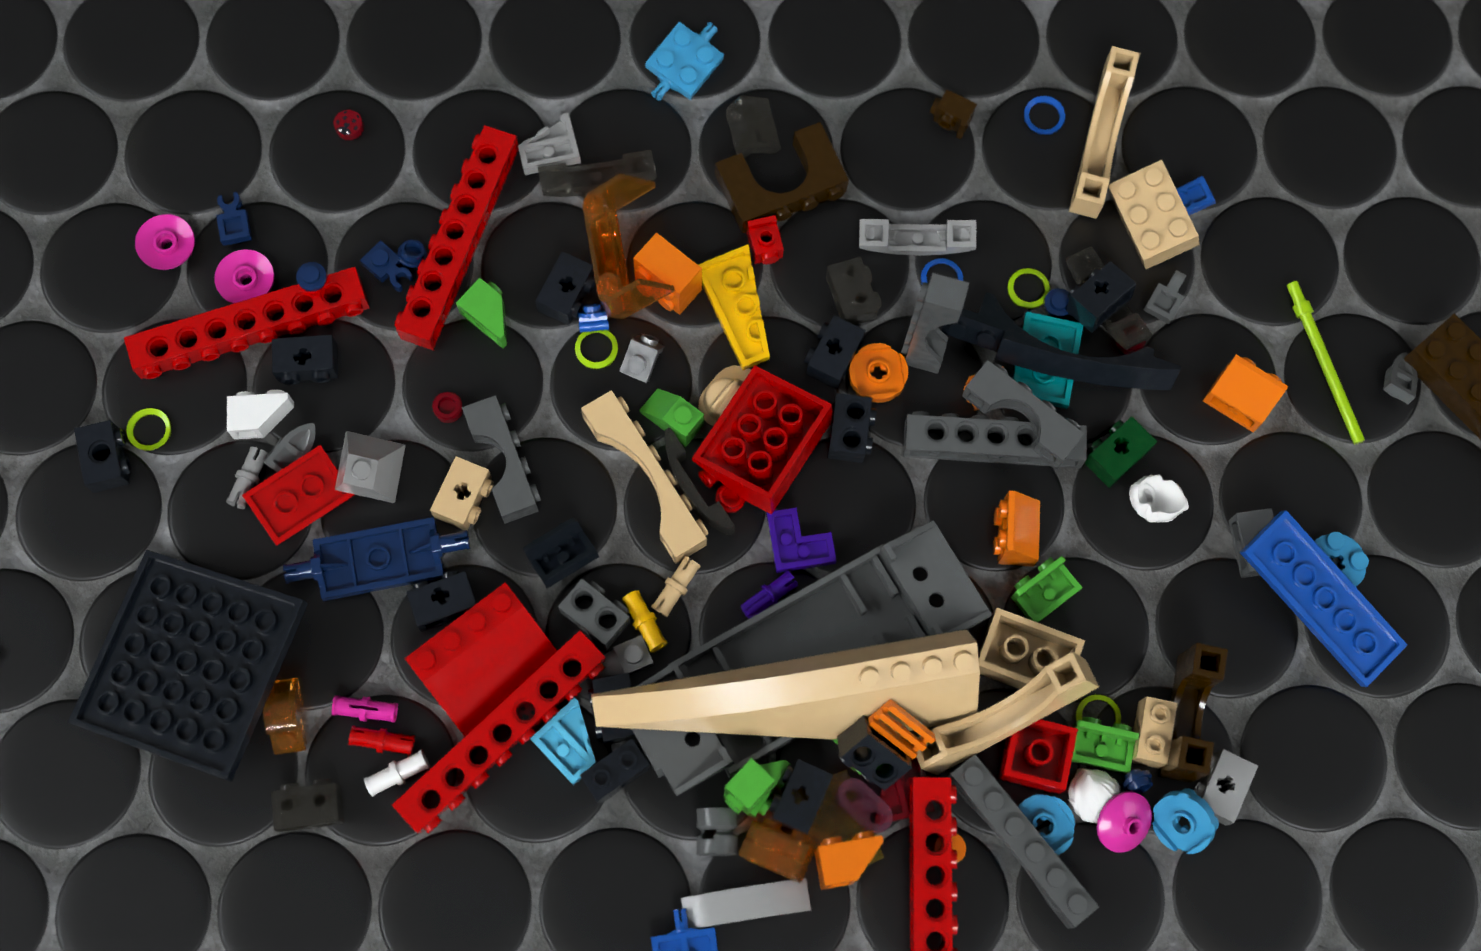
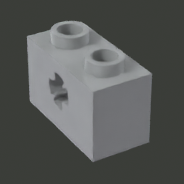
M1225 749L1216 752L1215 755L1212 754L1210 774L1205 776L1203 783L1198 782L1194 791L1210 805L1219 823L1225 826L1235 823L1258 765ZM1220 780L1225 782L1223 787L1227 786V790L1224 792L1218 789L1221 787L1217 786V782Z

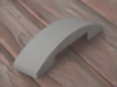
M860 219L859 248L896 255H944L976 250V220H947V225L889 224V219Z
M806 878L740 887L681 898L682 909L687 908L688 927L694 929L811 911Z

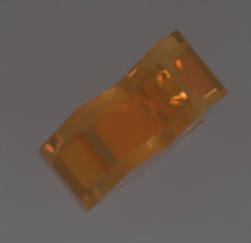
M298 678L275 681L263 708L266 734H270L274 755L305 751L307 748L301 719L304 704Z

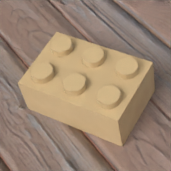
M1162 160L1108 185L1111 198L1145 270L1200 245L1199 235Z
M996 608L990 617L978 651L980 674L1021 689L1047 665L1071 652L1080 656L1085 640Z

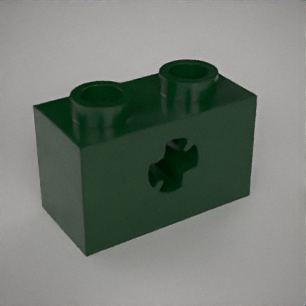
M1132 416L1125 423L1120 419L1109 429L1110 437L1104 442L1098 439L1087 450L1090 455L1086 459L1085 464L1108 488L1130 470L1157 443ZM1117 447L1123 450L1119 454L1114 450Z

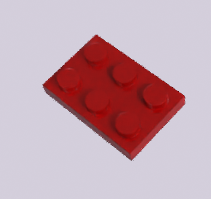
M321 445L242 494L276 546L355 495L335 490L338 470Z

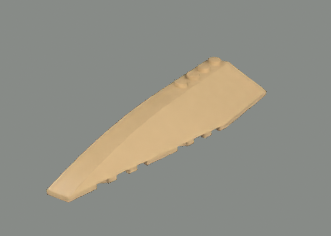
M966 629L591 694L596 727L837 740L838 736L863 715L869 718L890 699L927 728L945 725L978 712L980 679L978 647L976 640ZM887 712L893 719L903 724L907 730H913L893 713Z

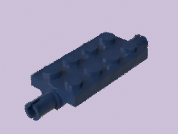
M434 517L314 539V556L310 557L308 561L283 564V571H286L284 578L287 584L314 578L315 581H318L323 601L442 579V575H444L442 563L444 553L470 549L467 530L440 536L437 533L436 520Z

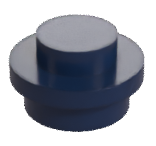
M411 239L400 245L397 257L403 265L415 268L419 267L422 259L426 260L427 251L421 242Z
M308 262L298 269L296 279L302 289L318 291L325 285L327 273L319 263Z
M1053 289L1047 293L1044 299V307L1051 316L1064 317L1069 314L1066 311L1069 302V292L1064 289Z
M1138 768L1126 774L1124 777L1125 781L1122 784L1124 791L1142 794L1153 786L1151 781L1152 775L1149 770L1142 771Z

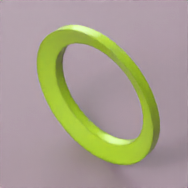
M1025 268L1011 276L1007 290L1010 299L1016 305L1025 309H1034L1044 304V299L1047 293L1050 292V285L1047 278L1041 272ZM1034 274L1044 284V295L1035 302H1025L1015 294L1014 281L1020 275Z
M608 330L582 332L575 343L576 356L588 368L601 369L607 367L617 356V340ZM601 333L611 340L612 352L607 359L601 362H591L584 358L580 346L587 335Z
M142 409L130 418L126 428L127 437L131 444L140 450L151 451L158 449L170 437V420L166 414L158 409ZM147 415L160 417L166 426L163 438L153 445L140 444L136 441L133 433L136 422Z
M1096 694L1086 697L1080 702L1076 710V721L1082 720L1084 707L1091 701L1101 700L1108 703L1114 710V724L1121 723V713L1117 704L1104 695Z

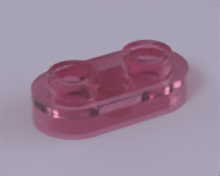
M850 778L840 784L836 791V799L839 806L864 830L879 834L890 827L893 820L891 808L863 781ZM851 790L856 793V801L847 799V791ZM872 812L880 816L879 823L875 824L870 820Z

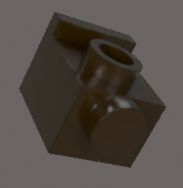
M946 89L942 99L938 97L935 99L930 113L935 115L933 121L946 130L956 131V137L962 139L974 116L977 104Z

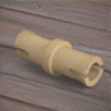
M684 556L672 577H667L665 580L666 586L651 607L658 613H662L663 616L668 617L680 596H685L687 593L686 587L701 566L694 560L690 561L689 557Z

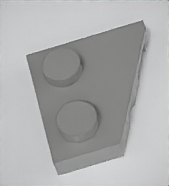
M569 113L562 114L560 116L561 121L551 128L545 126L534 137L528 138L518 145L525 175L581 163Z

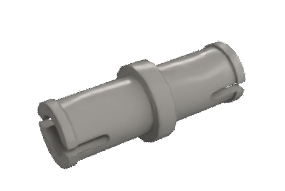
M250 447L241 470H237L235 474L237 479L226 500L228 504L235 506L237 501V508L245 509L247 502L242 494L258 485L260 481L258 476L264 464L263 460L268 455L266 451L260 449L258 454L257 447Z

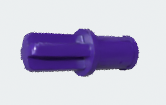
M785 571L784 574L769 585L763 584L761 586L762 590L741 604L744 615L750 619L770 605L777 604V600L798 587L797 581H792L794 576L789 571Z

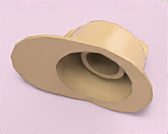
M738 365L726 367L708 384L699 398L698 406L699 410L704 413L706 423L714 426L751 369L742 370L741 366Z

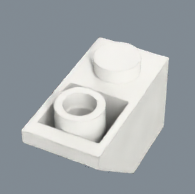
M269 390L267 394L256 395L253 392L243 391L238 392L236 396H227V432L234 440L264 438L294 408V401L288 393L282 390Z

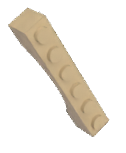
M1112 46L1104 65L1069 212L1097 219L1104 205L1110 181L1115 145L1140 55L1138 52Z
M611 390L581 408L582 417L597 441L611 445L627 454L639 464L651 480L661 507L660 540L675 564L683 560L684 556L689 557L707 546L706 535L709 533L700 519L695 521L690 511L693 508L684 494L679 496L673 487L677 483L668 469L663 471L658 461L661 458L653 445L647 446L642 437L645 436L641 425L637 420L632 422L627 415L630 410L621 396L616 398Z
M1071 652L1044 667L1027 685L999 703L969 717L935 727L931 731L935 734L936 741L932 744L928 742L926 744L927 748L923 752L917 751V759L921 769L939 775L972 757L974 754L985 750L1099 688L1086 659Z

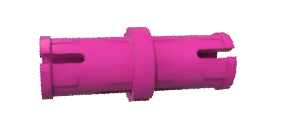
M335 695L331 712L332 715L357 717L360 721L367 722L368 719L395 723L398 714V703L373 701L370 697L363 696L362 699Z

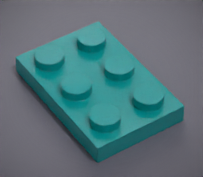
M1026 311L1022 325L1024 331L1050 346L1073 354L1079 353L1083 331L1081 323ZM1019 366L1014 367L1012 379L1029 386L1033 395L1041 401L1046 400L1055 407L1068 408L1074 380L1046 375Z

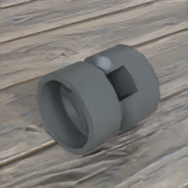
M731 808L697 809L696 828L701 830V834L697 836V855H737L738 836L733 834V830L737 828V813Z

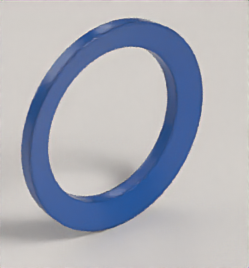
M1038 96L1030 100L1026 105L1024 120L1032 131L1048 135L1057 132L1062 127L1065 121V110L1056 99L1049 96ZM1038 103L1051 104L1059 113V122L1051 129H1039L1030 121V109Z
M944 258L930 261L925 265L921 273V284L923 282L928 283V270L936 264H947L956 271L958 280L963 281V274L959 266L953 261Z

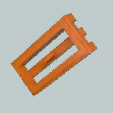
M892 699L887 701L868 718V723L873 729L912 759L918 756V750L923 752L927 748L926 744L928 742L932 744L936 741L935 734ZM890 711L891 713H893L896 717H898L910 728H912L915 732H917L921 737L917 738L914 734L907 730L903 724H901L899 721H896L890 715H888L887 712Z

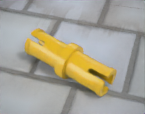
M635 590L622 598V602L629 610L634 620L633 626L635 630L640 631L649 647L650 653L665 647L668 642L655 622L657 617L654 612L649 611L640 595V591Z

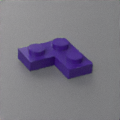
M797 507L776 510L772 515L766 513L776 573L836 564L832 532L801 536Z

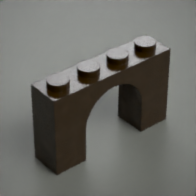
M821 122L794 132L793 146L806 171L807 177L793 191L774 193L762 188L755 181L742 153L715 163V177L742 233L747 232V221L776 215L777 221L781 222L790 218L795 212L812 210L820 202L828 199L830 201L837 200L847 192L849 179Z
M1196 643L1178 656L1171 702L1177 703L1168 764L1160 768L1159 776L1191 783L1210 774L1214 743L1201 740L1202 719L1212 688L1224 680L1228 649Z

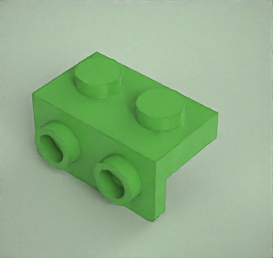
M1063 556L1056 561L1050 557L1037 568L1040 571L1039 574L1032 579L1027 575L1014 585L1017 591L1011 596V599L1029 620L1039 623L1083 588L1064 566L1066 560Z
M1082 717V720L1072 724V727L1078 728L1072 762L1125 774L1131 771L1135 742L1139 740L1140 733L1132 732V727L1124 724H1113V727L1101 725V720L1092 717Z

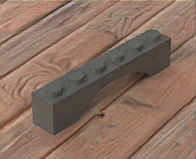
M932 273L929 283H922L901 351L902 354L906 355L905 360L908 366L938 374L949 338L938 327L958 323L969 287L968 282Z
M975 754L946 777L951 778V785H956L957 792L962 799L988 824L1016 857L1041 892L1047 904L1067 929L1075 928L1099 908L1097 903Z

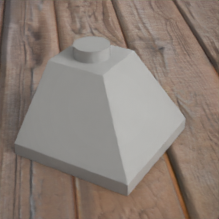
M346 431L335 490L395 503L406 445Z

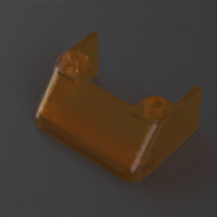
M622 173L590 191L583 200V213L597 294L607 316L615 319H624L675 291L673 285L638 279L629 284L616 211L656 188V185L653 181Z

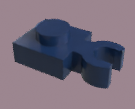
M233 192L234 201L231 204H225L222 195L217 197V203L224 212V214L216 215L220 241L223 246L252 240L248 214L245 209L240 210L242 200L237 192Z
M381 240L360 259L361 264L382 283L389 277L393 288L398 292L403 290L402 286L397 282L400 277H406L411 282L414 280L407 268L399 267L402 263L399 261L397 254Z

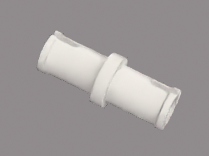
M419 750L417 753L399 762H390L388 764L389 767L364 778V783L368 792L373 797L396 784L399 786L405 784V779L425 769H429L430 765L424 752Z

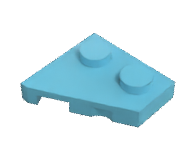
M575 697L530 738L573 786L581 779L580 774L596 764L579 702Z

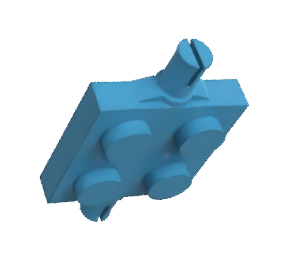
M680 22L674 27L645 63V68L654 73L660 81L659 85L651 92L654 98L657 96V100L661 101L662 97L671 89L680 92L689 100L692 99L724 58V54L709 42L715 32L718 31L715 25L712 27V23H708L700 34L691 31Z

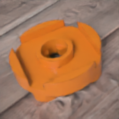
M873 343L861 348L852 359L848 373L849 382L857 396L872 398V402L875 403L887 402L899 396L908 379V365L904 356L901 353L898 354L895 350L891 349V346L884 343ZM876 366L880 367L881 371H886V375H883L882 379H876V377L871 375Z

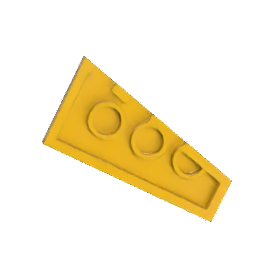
M749 244L698 264L702 268V286L742 370L770 360L765 327L760 310V301L755 284V275L750 258Z

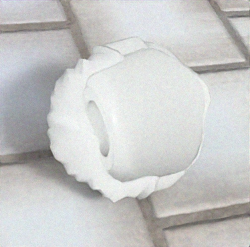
M1160 474L1143 476L1131 485L1129 496L1132 507L1138 515L1147 519L1148 522L1172 521L1189 508L1187 498L1179 485L1173 480H1164Z
M1079 768L1068 787V801L1071 803L1075 813L1083 821L1097 824L1099 814L1104 805L1113 796L1120 793V785L1116 779H1113L1104 771Z

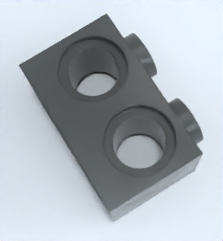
M581 579L558 606L559 611L607 651L630 624V618L627 615L629 610L619 601L614 600L611 602L604 597V589L591 580L588 584L585 580ZM583 596L590 597L593 603L588 609H580L576 606L579 598ZM607 615L614 616L617 619L616 624L609 629L603 628L600 625V620Z

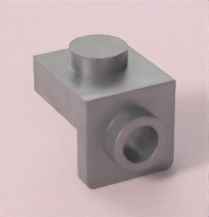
M637 335L630 341L619 372L647 383L659 354L663 352L664 346L659 344V340L651 335Z

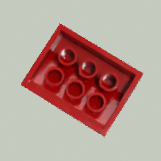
M754 365L692 457V461L742 499L772 515L831 424L832 404Z
M505 582L404 659L465 737L552 657L557 650Z

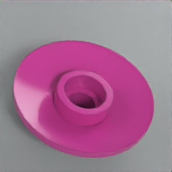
M162 214L147 220L140 227L135 238V249L139 258L149 267L158 270H169L180 266L190 257L195 246V236L190 225L184 219L171 214ZM173 243L170 248L163 249L165 244Z
M248 249L238 250L224 257L217 266L214 277L215 286L219 294L226 301L234 304L269 293L274 284V269L270 261L263 254ZM246 278H251V279H252V281H251L249 284H247V285H243V284H242V282H243L244 279H246Z
M1132 791L1121 792L1113 796L1104 805L1098 817L1097 834L1100 842L1113 852H1126L1138 846L1146 837L1152 821V812L1148 801L1142 795Z

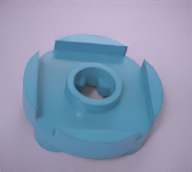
M1332 532L1315 540L1316 544L1328 557L1334 559L1337 557L1341 561L1342 568L1340 570L1355 587L1362 582L1369 559L1355 540L1340 532Z
M1189 788L1167 793L1157 802L1153 809L1155 820L1152 823L1153 830L1158 839L1166 847L1174 851L1180 849L1188 851L1186 854H1195L1204 850L1213 840L1219 826V820L1210 805L1197 795L1194 790ZM1180 816L1189 820L1191 828L1187 825L1181 826L1178 823L1181 819Z
M1040 794L1033 795L1018 805V808L1035 828L1038 826L1036 822L1038 818L1042 821L1047 819L1050 821L1051 825L1048 827L1050 833L1045 835V833L1040 832V835L1057 855L1068 849L1074 838L1075 818L1071 809L1064 801L1054 796Z

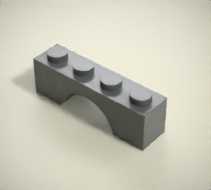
M989 360L968 383L962 394V397L985 414L1000 408L1014 409L1024 414L1032 423L1036 434L1033 451L1057 469L1085 434L1074 420L1062 417L1056 412V408L1046 400L1041 401L1032 394L1029 386L1023 382H1016L1008 376V372L1004 367L996 363L992 364Z
M495 395L462 407L474 442L492 445L499 449L506 458L505 472L501 480L492 488L504 524L539 512L536 502L541 501L536 485H529L526 475L530 474L531 471L525 456L519 458L516 448L521 445L515 429L509 431L506 421L511 420L506 404L499 405Z

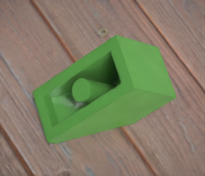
M479 278L456 302L458 311L504 349L507 345L505 305L502 298L503 292L493 282L490 281L487 284Z
M658 388L639 410L642 415L685 447L704 426V413L681 396Z

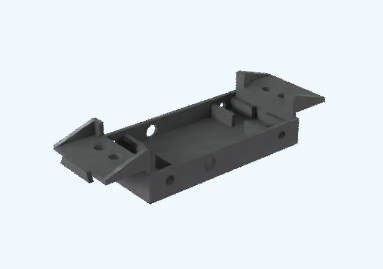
M933 520L885 545L878 546L687 653L637 686L968 630L991 617L992 614ZM921 567L927 571V578L924 581H918L913 577V570L915 568ZM932 594L942 596L944 602L941 607L931 606L929 597ZM632 729L659 778L663 775L666 776L676 796L722 770H725L728 777L731 778L751 758L757 763L799 739L795 737L696 732L700 736V743L695 747H690L685 743V736L689 732Z

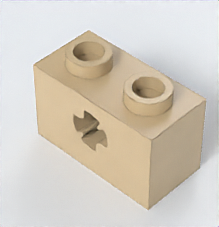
M455 456L430 509L433 517L468 531L470 524L475 525L480 516L481 508H479L482 498H487L492 490L494 481L491 480L492 476L489 469ZM464 490H468L470 496L468 498L464 496V500H460L458 494L460 492L465 494Z
M1148 696L1138 702L1133 732L1140 733L1139 740L1135 742L1132 763L1157 769L1168 764L1177 703Z

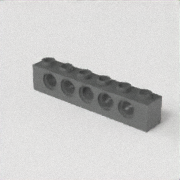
M916 411L912 414H907L904 422L903 457L1053 466L1033 451L1036 434L1032 423L1019 421L1015 417L991 420L985 415L959 418V415L955 413L930 416L928 412ZM1079 425L1081 431L1085 434L1060 467L1081 468L1085 463L1087 453L1086 425ZM928 431H939L942 439L934 440L930 438ZM967 432L972 440L964 442L958 437L957 433ZM991 433L997 434L1001 438V443H992L987 435ZM1024 435L1028 437L1031 445H1022L1018 441L1017 436Z

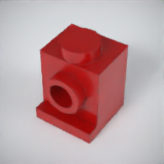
M776 215L747 221L746 233L755 264H772L783 258L784 247L777 226ZM771 238L769 242L762 241Z

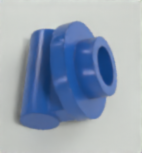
M601 304L583 305L582 311H578L580 333L609 330L607 309L601 308Z

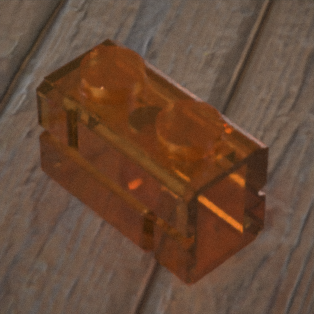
M764 818L762 823L753 820L747 832V837L740 848L739 856L743 860L801 884L815 851V847L808 843L810 837L795 830L792 831L791 835L780 831V824Z

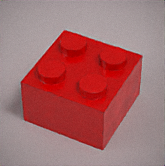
M1040 719L1006 738L998 779L1055 794L1066 791L1078 728Z

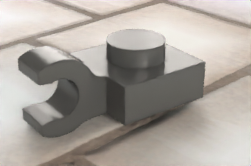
M1176 270L1167 286L1159 283L1146 304L1144 311L1170 324L1185 296L1177 292L1187 275Z

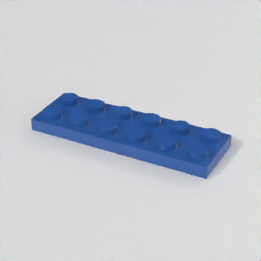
M1287 510L1280 511L1239 552L1361 687H1368L1408 645Z

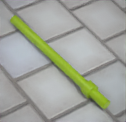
M1293 281L1286 286L1294 302L1292 307L1294 313L1302 321L1353 444L1362 443L1365 441V438L1312 316L1313 308L1310 301L1305 300L1298 281Z

